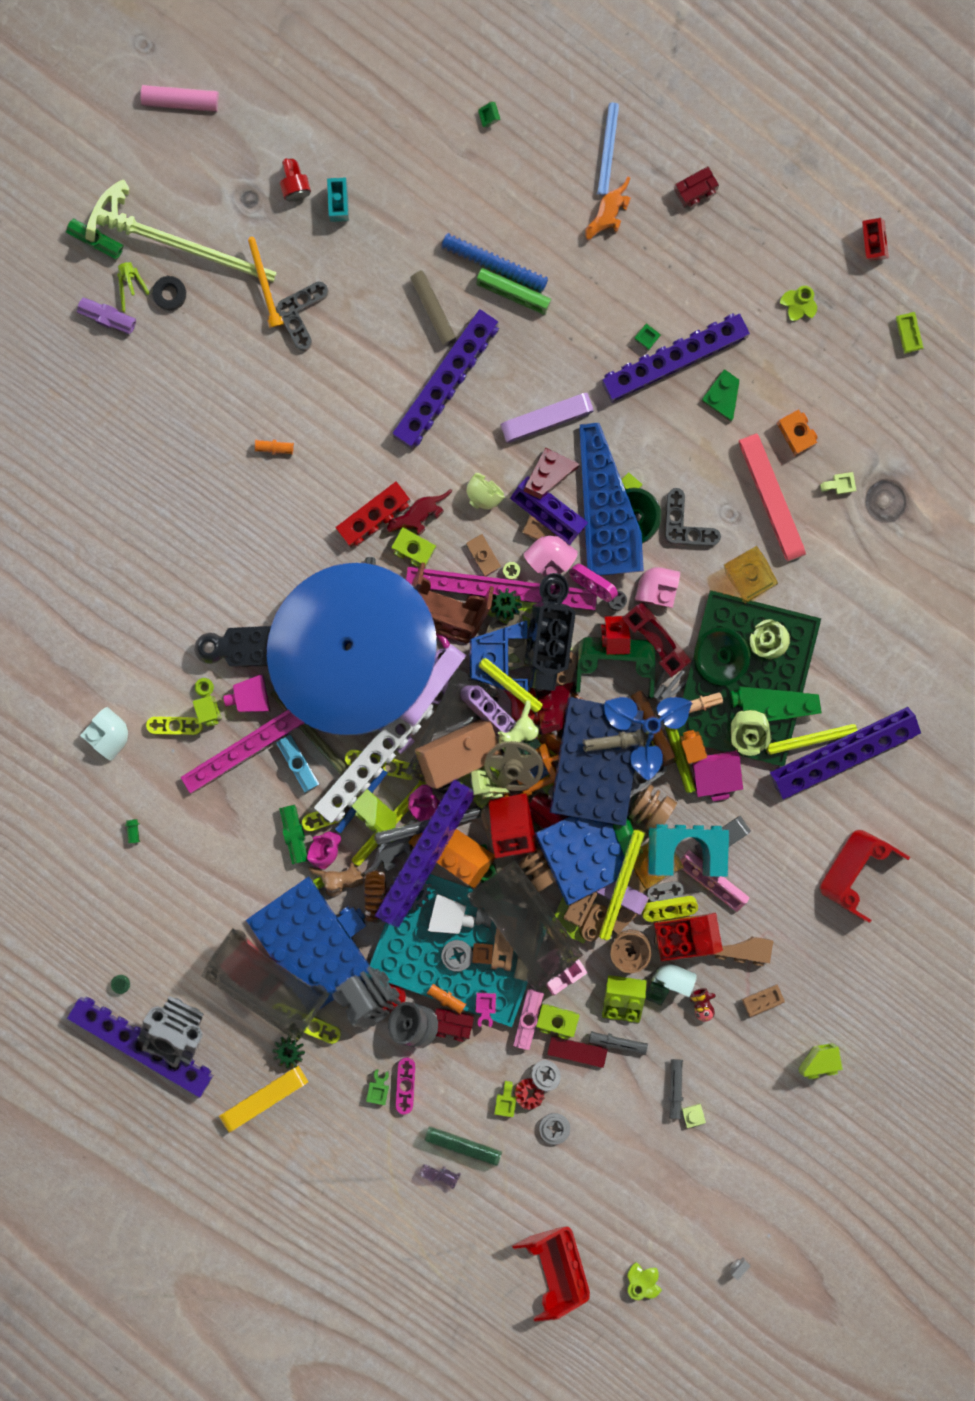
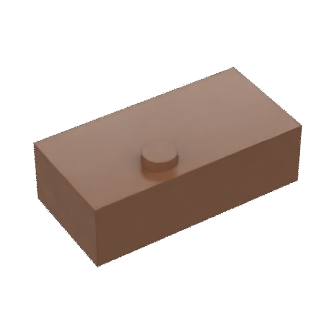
M480 719L415 749V753L426 784L438 788L485 766L488 752L498 744L491 722ZM501 750L496 751L493 755L502 756Z

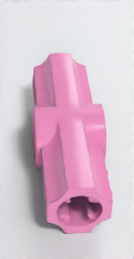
M532 989L527 990L513 1046L530 1050L544 993ZM525 1015H532L534 1017L533 1023L526 1024L523 1021Z

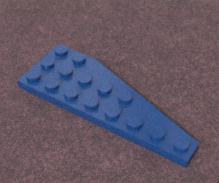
M597 422L579 425L584 517L588 522L585 526L587 568L599 576L644 572L642 533L601 425Z

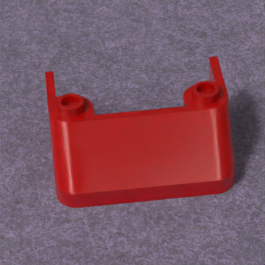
M855 830L847 839L820 883V893L864 922L871 923L872 920L856 910L860 903V897L856 891L851 889V886L870 855L880 860L887 858L890 852L902 860H909L910 856L864 830Z
M559 1227L531 1235L512 1245L513 1249L526 1248L530 1255L539 1254L549 1291L543 1295L542 1299L544 1312L533 1318L534 1322L558 1320L588 1302L590 1290L574 1234L570 1227Z

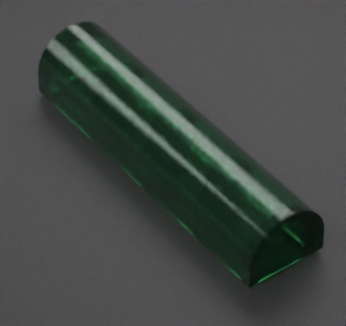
M431 1126L428 1127L424 1139L426 1142L495 1166L499 1164L502 1155L500 1150Z

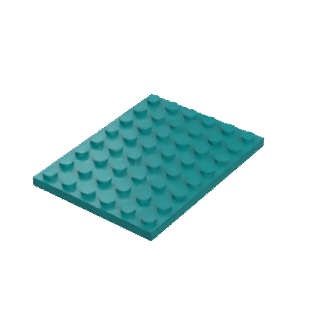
M430 874L429 879L426 881L427 884L432 885L427 888L428 891L432 892L430 895H426L429 901L423 900V907L417 904L416 910L411 906L399 928L385 922L370 966L374 969L378 968L381 972L384 971L390 979L389 983L432 999L435 998L427 995L431 986L435 984V986L447 993L451 992L453 997L466 1003L463 1010L479 1016L482 1013H476L477 993H496L495 1013H490V1017L493 1021L512 1027L528 981L514 978L528 909L504 900L495 904H489L485 893ZM424 890L419 892L416 897L417 901L422 897ZM437 894L466 906L464 914L475 917V921L478 906L486 910L492 908L493 914L490 928L483 924L477 926L474 921L473 928L461 926L460 933L428 931ZM498 915L517 917L511 971H505L503 968L491 969L492 964L472 962L462 971H452L444 965L442 951L449 942L461 940L470 946L472 953L474 943L493 944L494 951ZM543 915L534 962L537 959L551 917ZM453 948L454 955L449 959H457V961L461 963L460 957L465 952L458 953V951L455 948ZM499 955L498 960L506 961V955Z

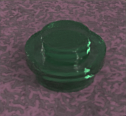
M116 975L111 981V988L115 993L123 994L129 990L130 980L125 975Z

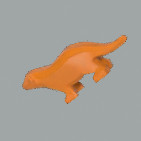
M629 176L621 187L609 192L601 199L596 218L586 227L585 234L587 240H591L599 232L611 227L614 228L615 232L618 231L621 220L615 219L618 209L623 205V209L627 210L631 199L629 196H621L630 182Z

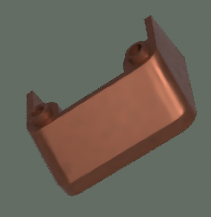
M422 562L411 585L418 591L428 606L436 633L463 643H469V639L475 638L490 611L494 587L490 586L484 598L470 596L466 599L465 603L430 591L431 582L423 577L425 563Z

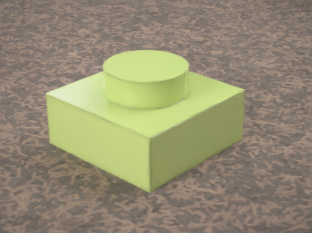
M700 1103L682 1108L687 1128L706 1123Z

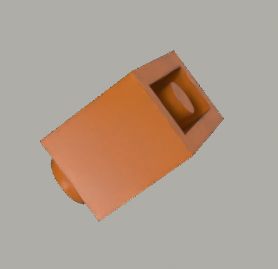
M799 409L776 423L794 456L818 443L816 441L818 439L817 434L813 429L810 430L807 424V416L804 412L801 413ZM794 428H801L803 436L795 435Z
M694 730L684 732L680 739L688 763L706 759L707 755L699 732H694Z

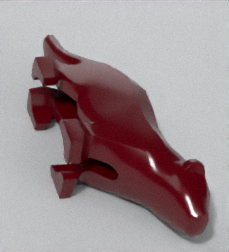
M449 489L440 496H427L417 499L404 515L396 517L388 523L387 532L391 533L403 527L405 529H416L417 534L420 536L426 530L421 523L429 515L434 514L435 518L438 519L444 513L443 508L436 504L446 499L452 493V489Z

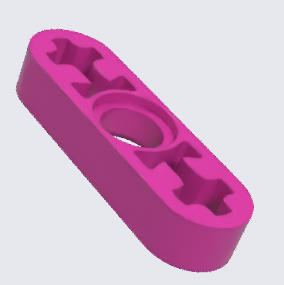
M578 563L569 570V575L573 581L604 601L610 602L618 595V591L612 583L582 564Z
M410 1057L402 1058L398 1064L396 1109L401 1114L410 1113L414 1104L416 1064ZM405 1061H409V1065H412V1068L408 1070V1075L412 1074V1078L408 1076L400 1077V1074H405V1068L401 1067V1064H405ZM404 1080H408L411 1083V1089L408 1091H403L400 1088V1083ZM399 1093L403 1095L411 1094V1097L407 1096V1104H410V1107H407L406 1110L399 1106V1103L403 1102V1096L399 1097Z

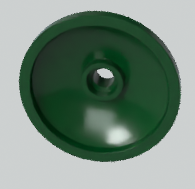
M628 488L625 491L636 520L637 516L641 515L640 521L637 520L642 533L643 544L656 534L661 522V508L657 499L647 490Z
M718 627L707 631L698 640L695 647V663L701 675L709 682L717 685H729L740 680L746 673L750 663V652L746 641L739 633L730 628ZM726 651L729 653V658L725 656Z

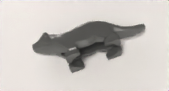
M410 820L406 825L419 822V820ZM413 835L380 844L374 863L369 869L364 871V874L366 875L367 872L374 871L381 862L384 863V869L389 871L396 866L395 863H391L392 860L404 851L409 857L414 850L412 845L409 844Z

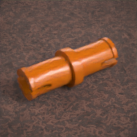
M274 439L273 441L255 440V452H270L272 455H276V453L293 455V442H277Z
M435 984L431 986L427 995L440 1001L442 1006L445 1007L446 1005L458 1012V1014H461L466 1006V1003L453 997L451 992L447 993L435 986Z

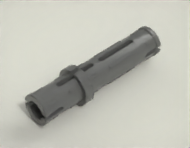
M591 1031L589 1037V1044L605 1046V1049L615 1048L643 1055L647 1053L648 1043L614 1037L610 1033L605 1035Z
M671 1059L670 1096H668V1101H670L669 1118L682 1119L681 1109L682 1101H684V1097H682V1059Z

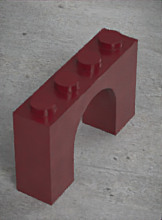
M643 602L636 605L622 617L634 633L639 631L654 646L662 659L659 662L671 678L692 661Z

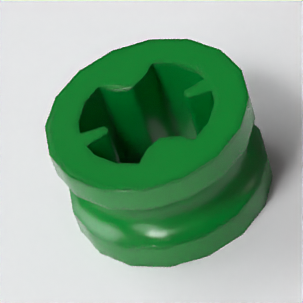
M741 690L737 692L731 691L733 708H736L737 705L743 707Z

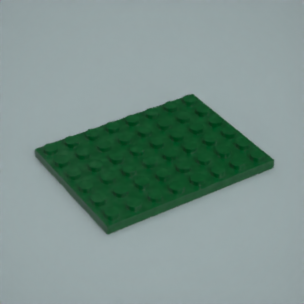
M710 590L697 642L704 633L718 627L730 628L739 633L746 641L750 652V663L746 673L740 680L729 685H717L706 680L699 672L695 663L694 650L682 698L692 701L699 699L700 696L706 697L720 693L723 703L706 708V711L702 709L689 713L686 723L682 727L677 728L679 736H683V733L689 730L698 731L704 747L723 752L737 751L739 756L781 767L784 766L788 751L768 754L767 750L763 749L759 754L750 756L741 754L733 746L731 722L736 714L743 710L739 705L733 708L730 692H737L739 687L803 693L822 618ZM770 619L779 622L789 633L790 644L787 651L775 659L760 657L753 652L750 646L751 634H754L756 625L764 620ZM726 651L725 656L729 658V653ZM797 717L768 721L771 735L770 744L792 739Z

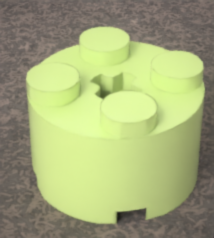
M753 710L740 711L732 720V744L741 754L757 755L769 746L771 735L769 722L765 714Z

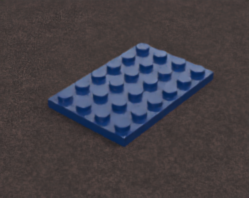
M309 876L246 919L274 963L287 978V982L310 1016L335 999L332 994L337 991L335 988L353 976L363 978L360 974L363 971L369 973L367 968L370 965Z

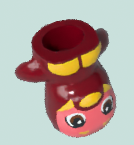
M706 988L693 991L689 997L690 1001L695 1003L694 1010L697 1019L703 1022L710 1021L715 1015V1009L710 1000L714 999L716 995L709 993Z

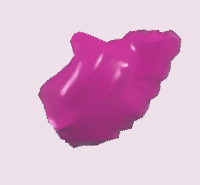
M428 785L419 786L408 798V810L419 822L431 819L440 805V801Z
M331 831L312 838L313 842L309 846L307 860L316 868L325 870L335 861L338 855L341 836Z

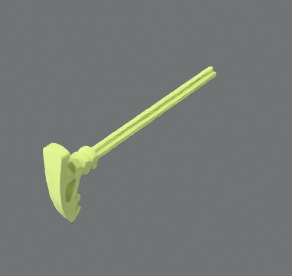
M121 180L111 186L100 197L87 224L85 239L93 242L95 241L96 225L105 226L108 224V228L114 229L116 227L118 232L125 231L126 235L135 233L258 277L255 264L137 223L135 217L130 216L126 218L124 213L118 215V203L124 205V194L129 195V188L125 180ZM108 202L111 203V212L103 210ZM264 268L267 281L273 283L277 272Z

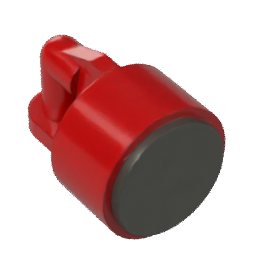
M285 158L282 164L287 177L280 181L284 199L287 201H297L308 197L311 193V188L307 175L301 174L299 164L295 159Z

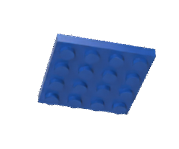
M569 816L534 834L567 905L618 880L625 856L616 837L613 824Z

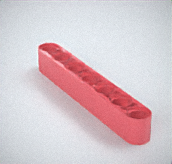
M755 433L740 439V449L786 561L789 562L806 555L805 548L759 435Z

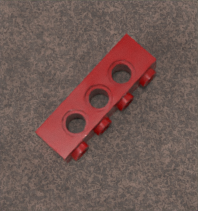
M395 481L335 528L350 548L353 545L357 547L364 541L363 538L369 534L371 536L379 530L378 526L383 522L387 524L395 518L393 516L395 513L405 511L410 506L411 500L398 482ZM387 500L395 502V506L392 509L384 507ZM373 511L380 514L379 518L375 521L369 518L370 513ZM355 524H364V530L356 532L354 530Z

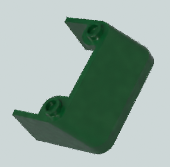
M585 637L581 639L578 644L576 694L580 693L581 673H593L597 668L598 659L636 661L638 675L649 678L648 699L654 697L655 648L649 641L630 640V654H607L606 647H602V638Z

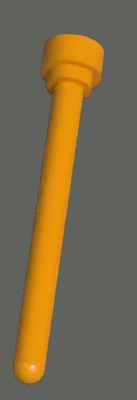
M251 236L248 238V243L269 312V320H267L269 328L283 325L282 316H279L275 309L256 240Z

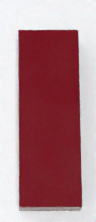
M551 1035L547 1055L604 1068L608 1049Z

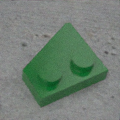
M724 369L704 396L702 402L732 422L740 380Z

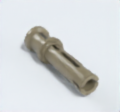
M639 729L632 733L620 732L617 736L583 740V744H585L583 748L585 752L615 747L627 749L628 746L635 745L642 747V731Z

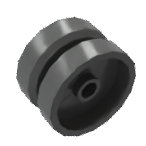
M402 1002L391 1012L388 1030L394 1042L413 1048H424L435 1039L438 1031V1020L432 1009L412 1002Z

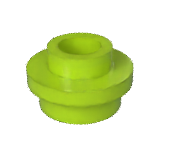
M208 678L197 680L194 687L195 692L201 697L210 696L214 690L213 682ZM203 684H207L208 689L206 691H202L201 686Z

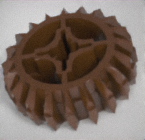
M379 871L367 872L365 877L366 920L373 923L384 922L375 915L386 898L385 873Z

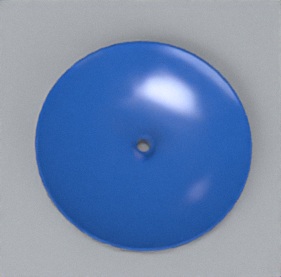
M345 563L325 568L296 586L283 601L274 617L267 644V663L272 684L287 709L313 728L339 735H358L378 730L406 713L416 703L427 686L436 658L435 626L429 608L418 591L407 580L389 569L367 563ZM352 643V648L346 651V645Z

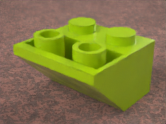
M368 789L352 805L357 811L355 815L363 822L366 820L365 825L373 832L378 833L396 828L397 815Z
M608 975L602 1018L640 1023L646 995V980Z
M834 1043L813 1046L798 1068L799 1073L807 1077V1079L818 1078L819 1074L826 1073L827 1076L838 1074V1071L843 1070L839 1047Z

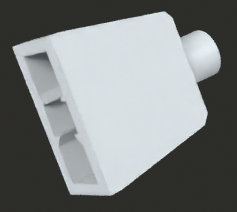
M437 894L428 931L460 933L461 926L473 928L475 917L464 914L466 906Z

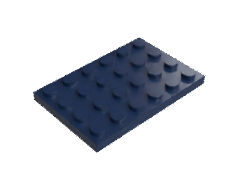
M568 697L550 813L626 826L634 776V768L631 765L630 756L638 745L628 746L627 749L615 747L585 752L583 740L617 736L620 732H636V730H641V724L631 722V726L627 730L616 729L607 720L603 703ZM638 710L634 719L642 720L644 711Z

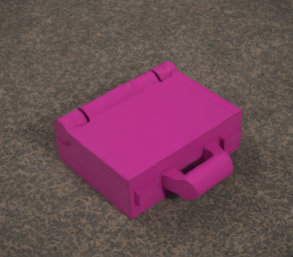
M737 751L707 755L706 759L692 763L694 783L698 797L710 795L713 802L729 799L731 791L743 790L740 756Z

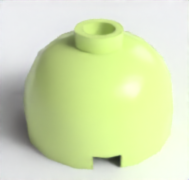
M475 473L467 485V495L471 500L469 503L476 509H493L505 498L503 496L504 492L493 481L488 482L484 480L486 476L480 473Z
M770 619L756 625L754 634L750 636V646L753 652L767 659H775L782 656L790 644L787 629L779 622Z

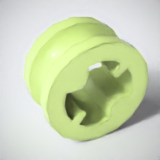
M509 562L505 564L503 574L507 579L514 580L520 574V567L515 562ZM514 566V570L517 573L509 576V572L506 571L507 567Z

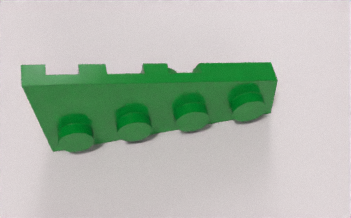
M739 687L743 697L742 710H753L763 713L768 721L822 713L819 694Z

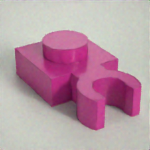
M477 993L476 1013H482L478 1019V1026L481 1027L482 1020L487 1019L489 1027H492L493 1021L490 1013H495L496 993Z

